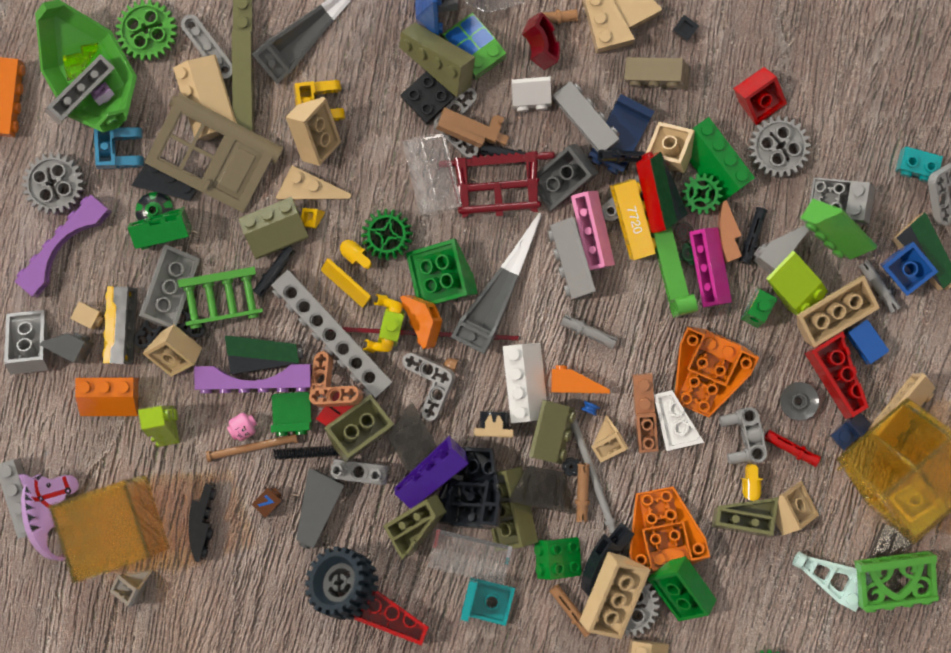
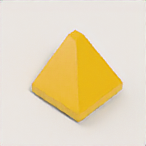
M302 208L301 218L304 226L307 228H317L325 211Z

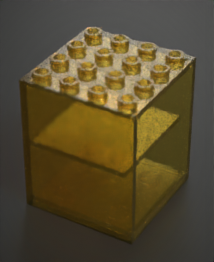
M146 475L125 479L48 506L73 583L149 558L170 548Z

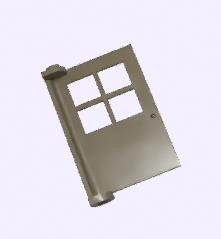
M181 92L178 96L174 95L169 103V106L172 108L144 163L244 213L269 163L275 164L284 146L281 144L277 145L183 96ZM182 114L201 123L192 143L172 134ZM205 126L224 135L214 155L195 146ZM170 138L189 147L180 167L160 158ZM192 150L212 159L203 178L183 169Z

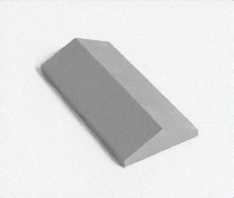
M164 244L139 316L168 328L173 324L177 326L187 298L186 291L183 288H179L178 280L194 277L200 258Z

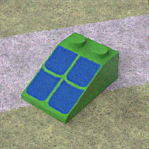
M473 12L442 34L445 40L475 56L472 75L475 80L506 59L504 49Z

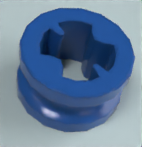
M584 401L585 406L581 410L597 416L596 411L600 407Z

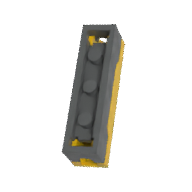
M107 286L105 295L106 311L104 314L105 330L103 333L104 349L102 352L103 363L133 365L137 288Z

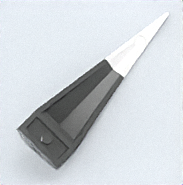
M326 0L266 40L264 44L252 53L253 57L274 82L278 84L293 71L351 0Z
M538 213L505 262L459 320L451 338L486 355L493 339L496 338L540 222L541 213Z

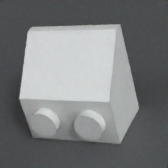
M551 78L513 79L511 82L513 110L527 112L530 108H536L537 111L547 110V107H551Z

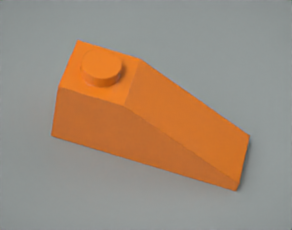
M556 365V369H551V392L610 393V389L572 369H567V366Z

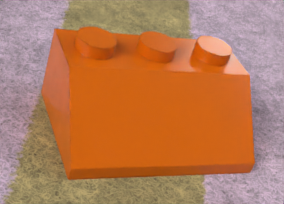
M75 378V398L80 416H138L139 378Z

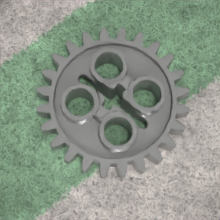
M778 115L774 121L772 117H769L768 123L763 120L761 122L762 127L760 125L755 127L758 132L753 131L751 133L754 138L749 139L748 142L753 145L749 146L748 150L753 151V153L749 157H755L756 160L752 164L759 163L757 170L759 171L764 168V175L770 171L772 178L776 173H778L779 178L783 177V173L789 177L791 175L790 170L795 174L798 172L796 167L801 169L804 167L801 162L808 161L804 155L811 153L806 150V148L811 146L810 143H806L810 136L803 135L806 129H799L801 123L796 126L794 125L795 119L788 122L787 116L781 120ZM778 130H784L786 138H781L778 135ZM762 140H768L770 148L763 147ZM782 144L783 147L777 150L776 146ZM790 145L796 148V154L789 152L788 147ZM774 155L780 158V164L773 162L772 157Z
M50 152L49 158L42 154V160L36 157V164L29 163L31 170L25 169L28 176H22L23 179L27 180V183H23L21 186L27 188L23 194L30 195L26 200L28 202L33 201L32 207L36 208L38 206V211L40 212L45 209L46 214H50L52 210L53 214L57 215L58 210L64 214L65 207L72 210V203L78 205L75 199H82L79 191H85V189L80 187V185L85 184V181L80 180L84 174L78 172L81 167L78 165L74 166L76 163L74 160L69 161V157L66 155L62 159V154L60 153L55 158V155ZM60 167H62V168H63V173H62V175L57 176V175H56L57 169L60 168ZM42 173H44V174H45V179H44V181L39 182V181H38L39 175L42 174ZM53 180L57 181V183L54 184V187L50 186L53 184ZM65 185H68V186H69V191H68V193L63 194V193H62V188H63ZM50 191V192H51V197H50V199L45 200V199H44V194H45L46 192ZM56 191H57V193L59 194V197H60L59 200H57Z
M651 583L644 585L641 592L643 599L638 600L636 605L645 604L646 606H635L634 611L642 612L643 617L635 619L631 615L625 629L626 637L629 636L630 632L636 636L637 630L643 634L644 626L650 629L649 622H656L652 616L659 615L654 610L660 608L659 604L654 603L659 600V597L653 596L656 590L649 589Z

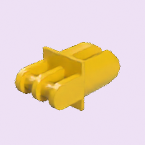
M345 240L341 243L340 251L344 258L353 265L358 262L365 269L371 268V261L364 255L365 249L353 240Z
M748 464L745 467V478H741L742 494L744 498L755 501L761 496V480L763 478H758V467L756 465Z

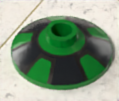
M151 192L139 199L135 214L139 221L172 211L174 208L167 196ZM155 207L156 212L151 214L150 209Z

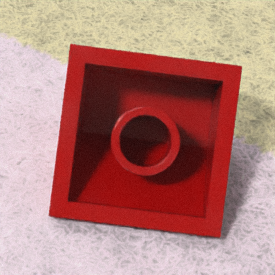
M765 67L733 88L738 102L755 125L787 104L777 76Z

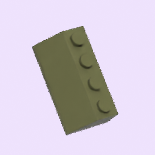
M522 466L497 471L501 513L498 527L491 529L495 550L521 548L538 543Z

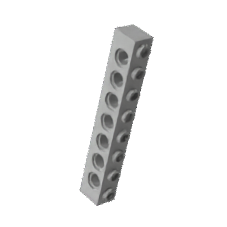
M290 270L283 273L271 285L274 288L272 292L277 298H283L287 302L285 306L291 313L296 312L300 316L298 320L305 328L309 326L313 330L311 333L318 342L322 340L326 344L324 347L331 356L335 354L339 358L338 364L344 370L348 368L352 372L351 378L357 384L361 382L365 386L363 390L368 396L371 394L377 398L393 383ZM291 288L297 290V295L294 298H289L287 295ZM308 302L310 309L308 312L303 313L300 306L302 303ZM317 316L323 318V323L319 327L313 324V320ZM329 330L336 332V337L332 341L326 338ZM342 344L349 346V352L345 355L339 352V347ZM355 358L362 360V366L359 369H355L352 366V361ZM368 372L375 374V380L372 383H368L365 380V375Z

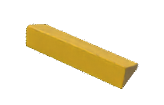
M327 258L321 271L358 305L364 307L371 300L372 296L331 259Z

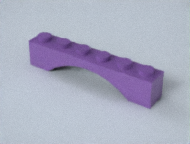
M90 194L89 197H84L80 202L81 206L68 215V221L55 230L54 237L51 240L48 239L42 245L43 249L39 254H35L30 259V264L26 269L23 268L18 272L16 276L18 278L14 282L30 296L37 298L50 284L52 264L61 247L77 233L88 228L100 226L112 213L95 196Z
M293 364L275 376L255 381L232 377L216 366L194 367L195 390H200V394L212 393V390L219 389V393H231V389H238V393H250V389H258V392H269V388H277V392H288V388H296V392L308 391V388L311 387V364Z

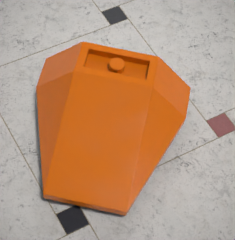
M687 326L679 345L675 396L683 407L709 418L749 378L758 362L759 356L741 344L709 330Z
M674 486L636 493L632 532L635 535L631 538L630 559L646 566L651 570L650 573H654L672 559L686 556L693 565L710 558L706 538Z

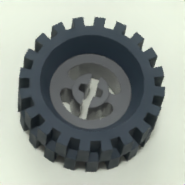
M337 546L333 547V550L330 548L324 550L326 555L321 553L316 557L319 560L317 562L312 561L310 565L313 569L312 571L307 570L306 573L307 576H310L309 580H305V586L309 587L305 594L311 597L308 602L314 606L316 611L340 620L354 619V615L361 616L363 614L362 609H369L370 606L367 604L369 600L373 602L375 596H372L373 591L377 592L378 586L374 585V582L378 581V576L373 574L377 571L375 566L370 565L372 561L366 558V556L345 547ZM349 572L351 576L348 577L343 574ZM338 592L343 593V594H345V595L342 596V597H339V596H338Z

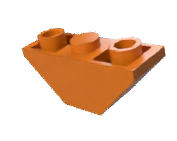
M413 295L401 296L402 307L407 312L410 325L415 330L419 345L422 349L434 348L442 324V319L436 305Z

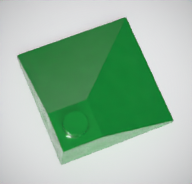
M456 239L406 253L416 297L436 305L478 294L474 275Z

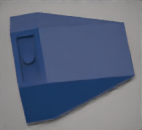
M415 0L416 22L438 36L443 34V23H439L438 6H442V0Z

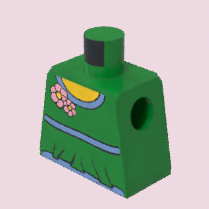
M757 287L741 320L759 328L767 320L777 298Z

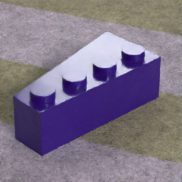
M448 436L394 487L395 495L410 509L420 504L427 496L468 464L465 450Z

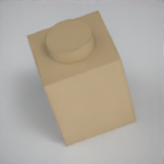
M78 302L70 319L96 330L104 320V317H102L104 312L83 302Z

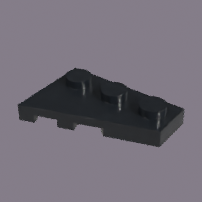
M148 164L144 165L131 185L190 202L198 191Z

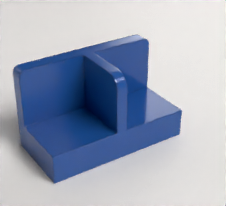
M868 320L844 333L866 365L872 364L889 352V349Z

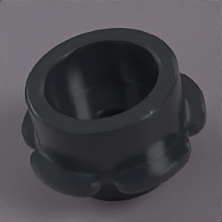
M569 457L562 463V470L565 471L564 473L567 476L578 474L577 464L580 463L579 460Z

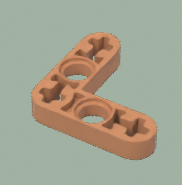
M324 351L318 352L313 360L309 394L310 402L317 407L358 405L363 399L362 391L355 386L330 387L333 358ZM325 375L324 381L318 384L319 376ZM336 392H339L340 396L338 400L333 401V395ZM354 392L356 393V396L348 397L349 395H354ZM320 394H321L322 396L326 397V399H325V398H319V399L317 400V397H320Z

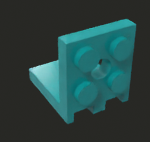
M470 576L460 620L468 622L469 617L506 626L515 587ZM489 597L497 599L498 603L495 607H489L486 604V600Z

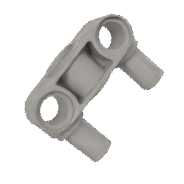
M745 407L736 410L735 413L719 416L721 427L735 424L741 427V436L745 445L743 451L727 454L729 465L743 462L750 464L760 463L766 459L767 450L764 432L758 411L755 408ZM748 410L753 414L751 421H746L744 418V414ZM756 448L761 451V456L758 459H755L752 455L753 450Z
M334 459L331 467V478L386 485L389 466L358 461H348L345 463L342 459ZM359 466L364 469L362 477H358L355 473L356 468Z

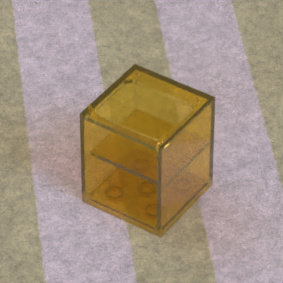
M909 398L901 402L836 459L840 464L837 470H844L866 505L913 545L951 513V429Z

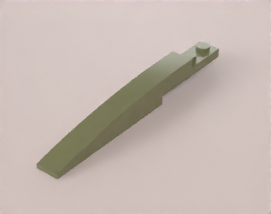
M233 0V112L237 124L255 133L252 55L253 0Z

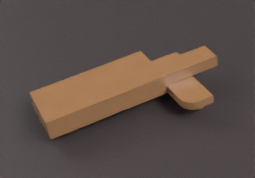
M444 107L436 126L437 130L478 148H481L484 141L491 144L496 142L506 146L509 136L499 133L504 120L499 115L493 116L489 126Z

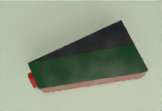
M650 151L641 156L642 159L636 163L650 230L652 233L669 229L688 215L662 153L653 154Z

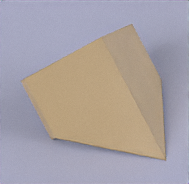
M606 415L595 442L591 446L600 462L628 449L619 431Z

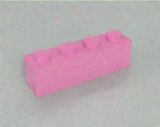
M586 191L572 195L571 199L589 270L614 266V258L598 191Z

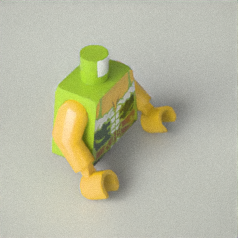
M376 294L378 302H374V305L384 306L386 309L378 342L366 339L364 342L367 343V346L363 350L370 353L375 351L390 352L393 346L397 347L405 311H402V304L388 298L387 295Z

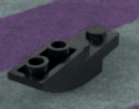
M209 482L204 484L201 499H193L190 507L188 532L195 562H200L203 558L207 557L209 547H206L208 540H211L214 529L211 528L213 523L205 521L210 517L212 508H209L211 500L214 501L217 489H214L216 484Z
M622 522L610 537L603 534L588 558L581 580V588L588 596L592 592L607 553L619 554L635 535Z

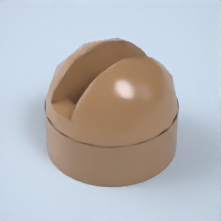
M454 358L445 360L443 366L451 369L455 374L458 360Z

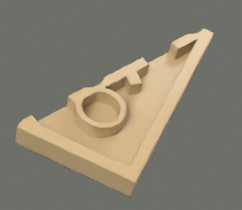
M292 165L276 199L285 200L292 197L295 200L351 199L352 194Z

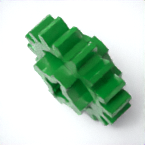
M697 173L696 179L689 177L690 184L684 183L687 189L682 190V193L686 194L682 200L688 201L685 206H692L691 212H695L698 209V214L702 215L703 210L706 214H710L709 209L716 211L715 205L722 204L719 198H724V195L720 194V191L724 190V188L718 187L720 181L714 182L715 176L711 175L708 178L707 173H704L703 177ZM700 181H707V182H709L710 184H707L706 186H702L699 182H700ZM692 188H693V189H694V194H693V196L691 197V190H692ZM700 190H707L705 198L699 197L701 195ZM713 191H715V198H714V200L712 199V192H713ZM699 202H704L707 206L700 207L696 204Z

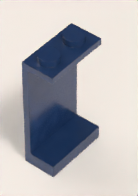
M620 94L606 122L610 128L613 126L619 133V143L610 150L619 148L622 151H634L655 111ZM592 148L588 156L591 159V163L607 167V171L614 175H618V173L622 175L628 162H621L620 164L607 161L599 162L598 153ZM612 155V157H621V155Z

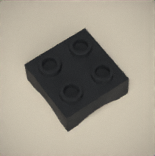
M427 71L400 95L426 125L454 99V96Z

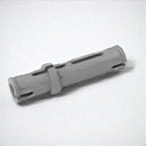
M869 259L864 262L868 270L863 263L860 264L858 267L878 293L879 300L882 299L890 313L901 308V305L892 295L893 291L887 288L869 262Z
M567 314L564 315L560 323L561 326L571 329L575 334L586 336L613 349L617 340L616 337L585 324V321H579Z

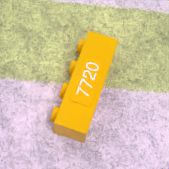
M630 179L610 185L629 259L637 260L656 254V242L653 237L651 238L649 231L650 225L645 216V203L641 201L640 193L642 191L639 182H636L635 179Z

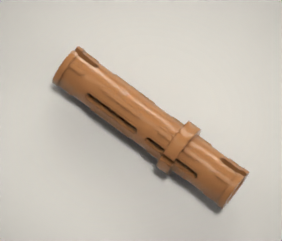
M578 463L577 499H575V504L577 505L576 521L582 522L584 520V522H588L590 464L584 463L583 465Z
M556 584L549 592L570 617V622L577 626L584 637H587L591 633L579 621L583 612H579L559 584Z

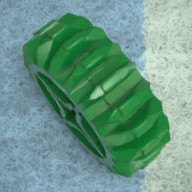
M384 209V215L381 214L380 210H377L378 217L375 218L374 214H371L370 216L373 221L365 220L369 227L362 226V230L367 231V233L361 234L362 238H367L362 243L363 245L370 244L366 248L367 252L374 249L371 255L375 257L379 253V260H382L383 255H386V260L389 261L391 254L394 259H397V252L403 256L404 253L401 249H409L405 243H412V240L407 238V236L413 235V232H407L408 229L412 228L411 224L404 225L408 219L400 220L402 213L395 216V210L391 211V215H388V209ZM388 220L384 228H374L380 221ZM394 221L401 226L403 236L393 232ZM389 229L390 234H392L393 236L387 237V239L384 240L385 237L384 235L382 236L381 233H386ZM372 234L381 237L380 248L373 244ZM391 241H400L399 245L395 248L386 250Z

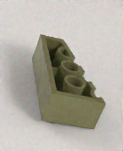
M416 22L401 32L399 48L453 95L458 97L471 87L475 56Z

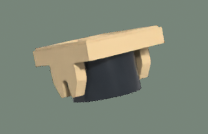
M480 411L479 428H474V435L512 438L513 429H508L509 413Z

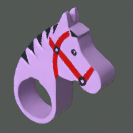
M19 474V479L23 485L21 497L23 524L31 544L43 557L49 560L64 561L72 558L79 550L81 536L78 529L57 510V507L63 502L66 494H73L77 491L79 487L77 479L71 475H62L49 479L42 475L29 477L26 474ZM62 526L69 534L70 543L63 554L56 556L48 548L47 533L51 528Z

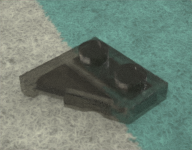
M882 523L868 559L903 554L910 544L917 542L918 538Z

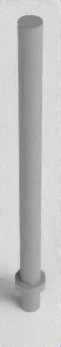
M575 418L571 427L584 463L590 464L589 477L606 520L604 523L608 526L610 534H612L616 529V520L612 517L578 421Z

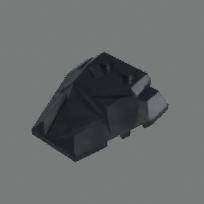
M462 447L466 452L468 464L441 485L443 488L438 497L446 513L438 523L460 528L486 530L497 528L501 513V501L494 449Z

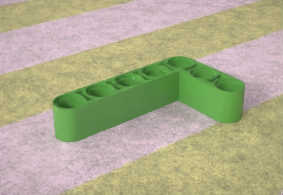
M672 227L661 232H651L656 242L655 251L673 318L697 312L698 305L695 295H689Z

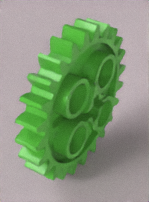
M141 0V5L134 1L133 8L127 5L129 11H121L124 17H118L117 19L121 24L115 25L120 30L115 35L121 37L117 40L119 44H123L121 49L123 51L127 50L126 54L128 56L133 54L135 60L140 56L142 62L145 61L146 57L152 62L153 56L160 60V53L166 56L165 50H172L169 46L170 43L176 44L172 37L178 36L173 31L178 29V26L173 24L176 22V19L171 17L172 12H166L167 7L165 5L160 8L158 1L153 5L152 0H149L147 4L144 0ZM156 15V19L153 22H148L149 16ZM133 22H138L136 29L130 28ZM148 27V28H149V29H148V33L145 34V33H144V32H146L145 28ZM158 32H163L161 39H155V35ZM145 39V44L142 47H138L139 40Z

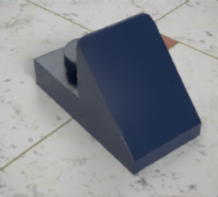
M859 413L852 418H848L829 436L842 450H845L858 437L862 438L871 424L862 413Z

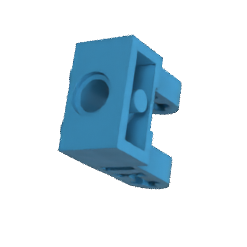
M120 127L107 132L94 129L96 168L144 167V156H116L115 140L142 139V128Z

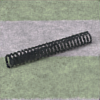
M322 446V451L321 447H319V452L318 447H316V453L315 447H313V453L312 447H310V454L309 447H307V454L306 448L304 447V455L302 447L301 455L300 448H298V455L297 448H295V456L293 448L292 456L290 448L289 456L287 448L286 456L284 448L282 449L283 456L281 449L279 450L280 456L278 453V449L276 450L277 455L275 453V449L273 450V456L275 460H286L290 458L301 459L302 457L314 458V456L332 457V455L335 457V455H339L337 451L333 449V446H331V450L330 446H328V450L327 446H325V451L324 446Z

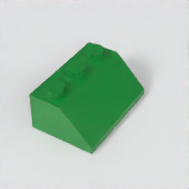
M686 556L668 561L648 577V581L678 621L709 616L717 600Z

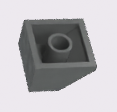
M75 332L74 334L66 333L42 341L40 346L73 363L84 364L94 343L89 341L90 337Z

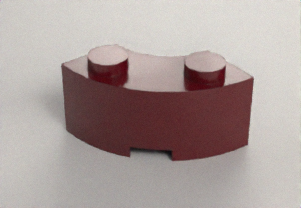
M539 12L527 21L522 35L527 39L531 48L530 60L545 71L558 63L560 43L556 40L553 32L555 28L545 14Z

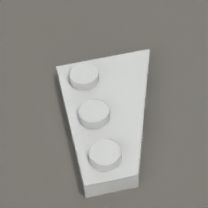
M672 390L654 394L666 451L704 443Z

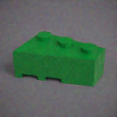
M185 207L129 223L127 227L135 249L141 248V250L150 248L155 244H164L169 241L189 237L192 229Z

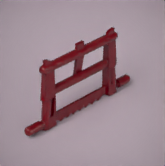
M538 151L519 154L515 152L514 155L508 153L506 156L501 153L500 156L494 154L493 157L487 154L486 157L480 155L479 158L473 156L471 159L454 158V161H439L438 167L451 168L455 166L458 180L456 187L458 188L460 200L458 213L462 214V218L468 217L469 214L496 212V217L504 216L503 211L530 209L533 212H538V208L541 207V202L538 201V182L540 179L537 178L538 159H554L555 153L540 152L538 154ZM526 162L527 179L468 184L467 167ZM528 187L529 202L503 203L501 189ZM494 190L495 204L470 206L469 192Z

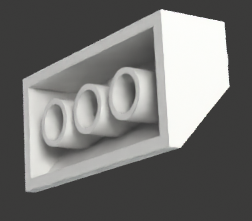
M531 343L503 346L510 422L536 421L539 417L542 400L547 401L541 344Z

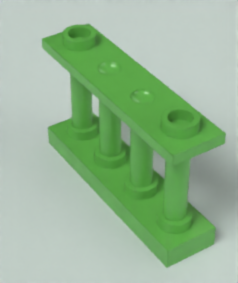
M255 267L178 280L179 288H183L186 291L191 321L185 322L186 326L194 329L202 327V323L246 315H248V319L260 317L259 313H262L263 309H256L251 283L252 276L256 275ZM241 278V281L244 282L249 311L237 313L232 287L233 279ZM222 281V284L225 286L229 314L218 316L213 291L214 282ZM201 284L206 291L210 318L199 319L194 296L195 286Z

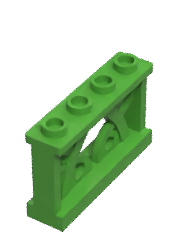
M929 550L854 560L857 570L858 606L865 612L872 613L876 612L877 609L883 608L885 610H893L897 606L913 607L914 604L919 603L930 605L933 601H939L936 576L937 555ZM925 564L927 565V577L922 576ZM911 566L912 569L909 572L913 574L906 573V568ZM895 568H898L903 576L910 578L909 582L898 593L891 591L883 584L892 577ZM882 570H887L886 576L881 574ZM866 572L869 573V576H870L871 580L873 581V582H870V583L867 584V585H866ZM919 580H924L928 583V590L925 593H918L920 587L924 588L922 584L918 583ZM876 586L877 588L872 591L871 595L878 594V598L869 600L867 593L870 588Z

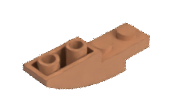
M652 373L633 374V402L639 453L658 451L653 375Z

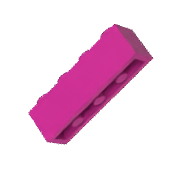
M718 227L703 228L689 232L703 308L732 303Z

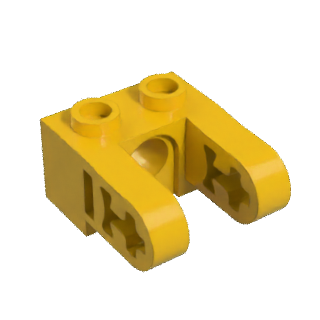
M340 80L295 83V103L299 105L315 100L314 95L342 91ZM344 108L330 109L334 121L346 119Z

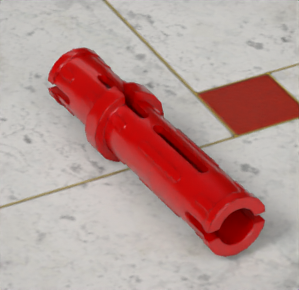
M770 429L765 434V441L795 456V459H801L813 467L818 465L821 456L810 452L805 446H799Z

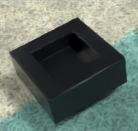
M683 15L672 32L685 42H688L699 25Z

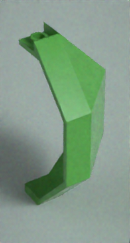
M61 0L44 2L35 12L40 69L55 97L59 96L101 54L115 67L112 73L103 81L108 84L114 95L108 102L102 103L99 106L90 94L68 117L101 132L119 128L127 120L137 75L112 31Z

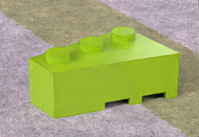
M157 406L138 410L141 429L148 437L152 436L151 441L156 442V447L180 443L176 420H178L177 409H174L173 406Z

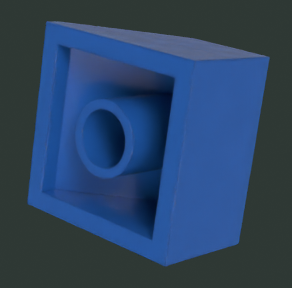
M914 242L896 251L880 264L906 296L938 272Z

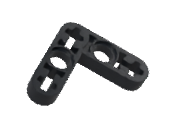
M182 309L181 313L186 315L185 322L190 321V314ZM145 320L134 337L135 344L140 348H147L164 327L159 325L157 329H152L150 321ZM177 323L178 328L194 338L203 337L206 333L204 323L199 328L202 330L201 333L196 332L195 334L193 333L194 329H191L190 326L185 329V323ZM145 328H147L151 332H154L153 336L151 334H148V336L146 337L148 343L141 344L142 340L139 339L140 336H146V334L148 333L147 331H144Z

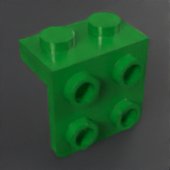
M309 392L272 395L273 425H271V433L276 432V436H286L289 431H295L296 435L307 434V430H312Z
M578 537L555 540L539 539L538 543H535L534 553L536 555L535 570L537 579L554 580L581 575L580 542Z

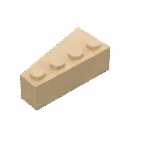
M582 0L596 54L634 43L635 38L614 0Z

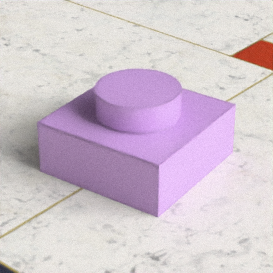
M103 82L91 95L100 106L102 103L108 102L114 93L108 84Z

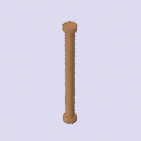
M292 432V435L214 452L209 450L206 451V458L208 462H212L213 459L291 442L296 444L299 443L298 435Z

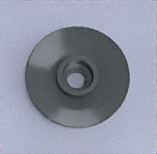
M795 382L783 390L780 397V406L786 416L793 420L802 421L809 419L816 413L819 406V397L816 390L809 384ZM796 398H800V399H801V404H800V405H796V403H795V399H796Z

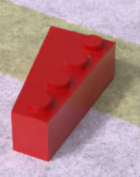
M842 331L804 354L842 415L847 419L858 415L869 408L861 383L858 381L855 366H853L850 357L851 353L846 345L845 335Z
M378 590L372 593V596H375L374 601L369 600L367 603L370 606L369 609H362L363 614L359 617L354 615V620L421 646L428 630L427 625Z

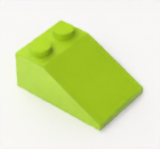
M794 251L766 278L786 309L795 315L816 304L828 293L822 281Z

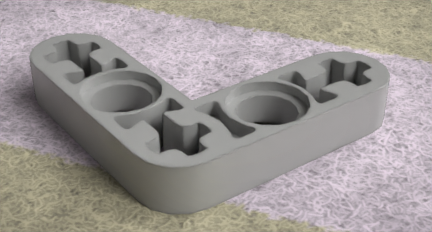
M469 88L458 97H455L445 108L450 109L452 106L457 105L461 108L460 114L464 115L476 102V91L473 88ZM465 93H472L473 100L467 99L464 102V105H466V107L464 108L463 105L457 100L460 99V101L462 102L465 99ZM441 113L434 120L435 129L438 124ZM436 129L465 158L471 159L473 156H477L478 147L465 142L468 147L474 146V153L467 154L466 147L463 145L461 148L458 147L464 141L454 142L451 140V135H446L444 132Z
M951 162L933 172L928 179L934 222L944 226L951 223V201L948 188L951 185V177L949 178Z
M407 353L402 360L404 367L433 382L422 408V416L428 421L436 420L441 415L454 383L455 374L451 369L418 353ZM413 357H414L413 360H414L415 362L421 363V364H420V365H417V364H412V365H410V364H411V361H409V358H413ZM426 364H430L433 367V372L430 375L424 370ZM437 373H439V374H446V373H447V377L449 378V380L443 381V380H444V377H442V376H440V375H437V376H436V374H437ZM436 389L441 390L443 394L441 400H437L434 397ZM434 403L439 404L435 405L433 408V412L435 413V415L430 416V412L428 411V409H431Z

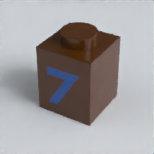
M268 487L251 505L266 518L283 501L281 498L282 493L275 487L273 489Z

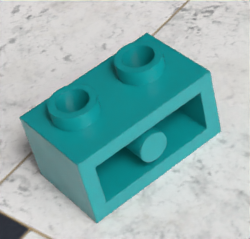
M906 146L900 150L895 171L900 172V175L903 177L911 178L914 176L918 177L919 181L928 183L929 176L940 169L943 156Z

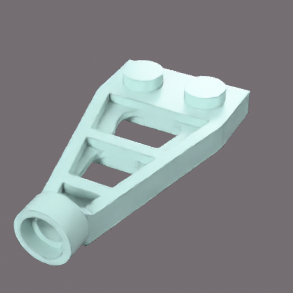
M800 551L795 555L792 565L805 572L836 602L855 612L857 611L859 596L856 568L810 557ZM817 565L829 568L825 580L814 574ZM835 573L845 574L849 577L843 591H838L831 585V579ZM866 574L867 585L870 582H872L870 576Z

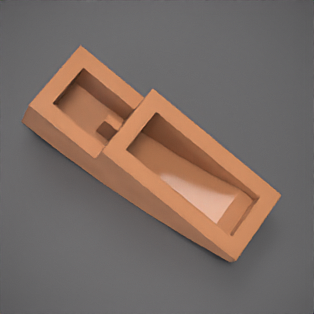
M726 200L720 205L717 226L725 264L742 257L735 239L742 235Z

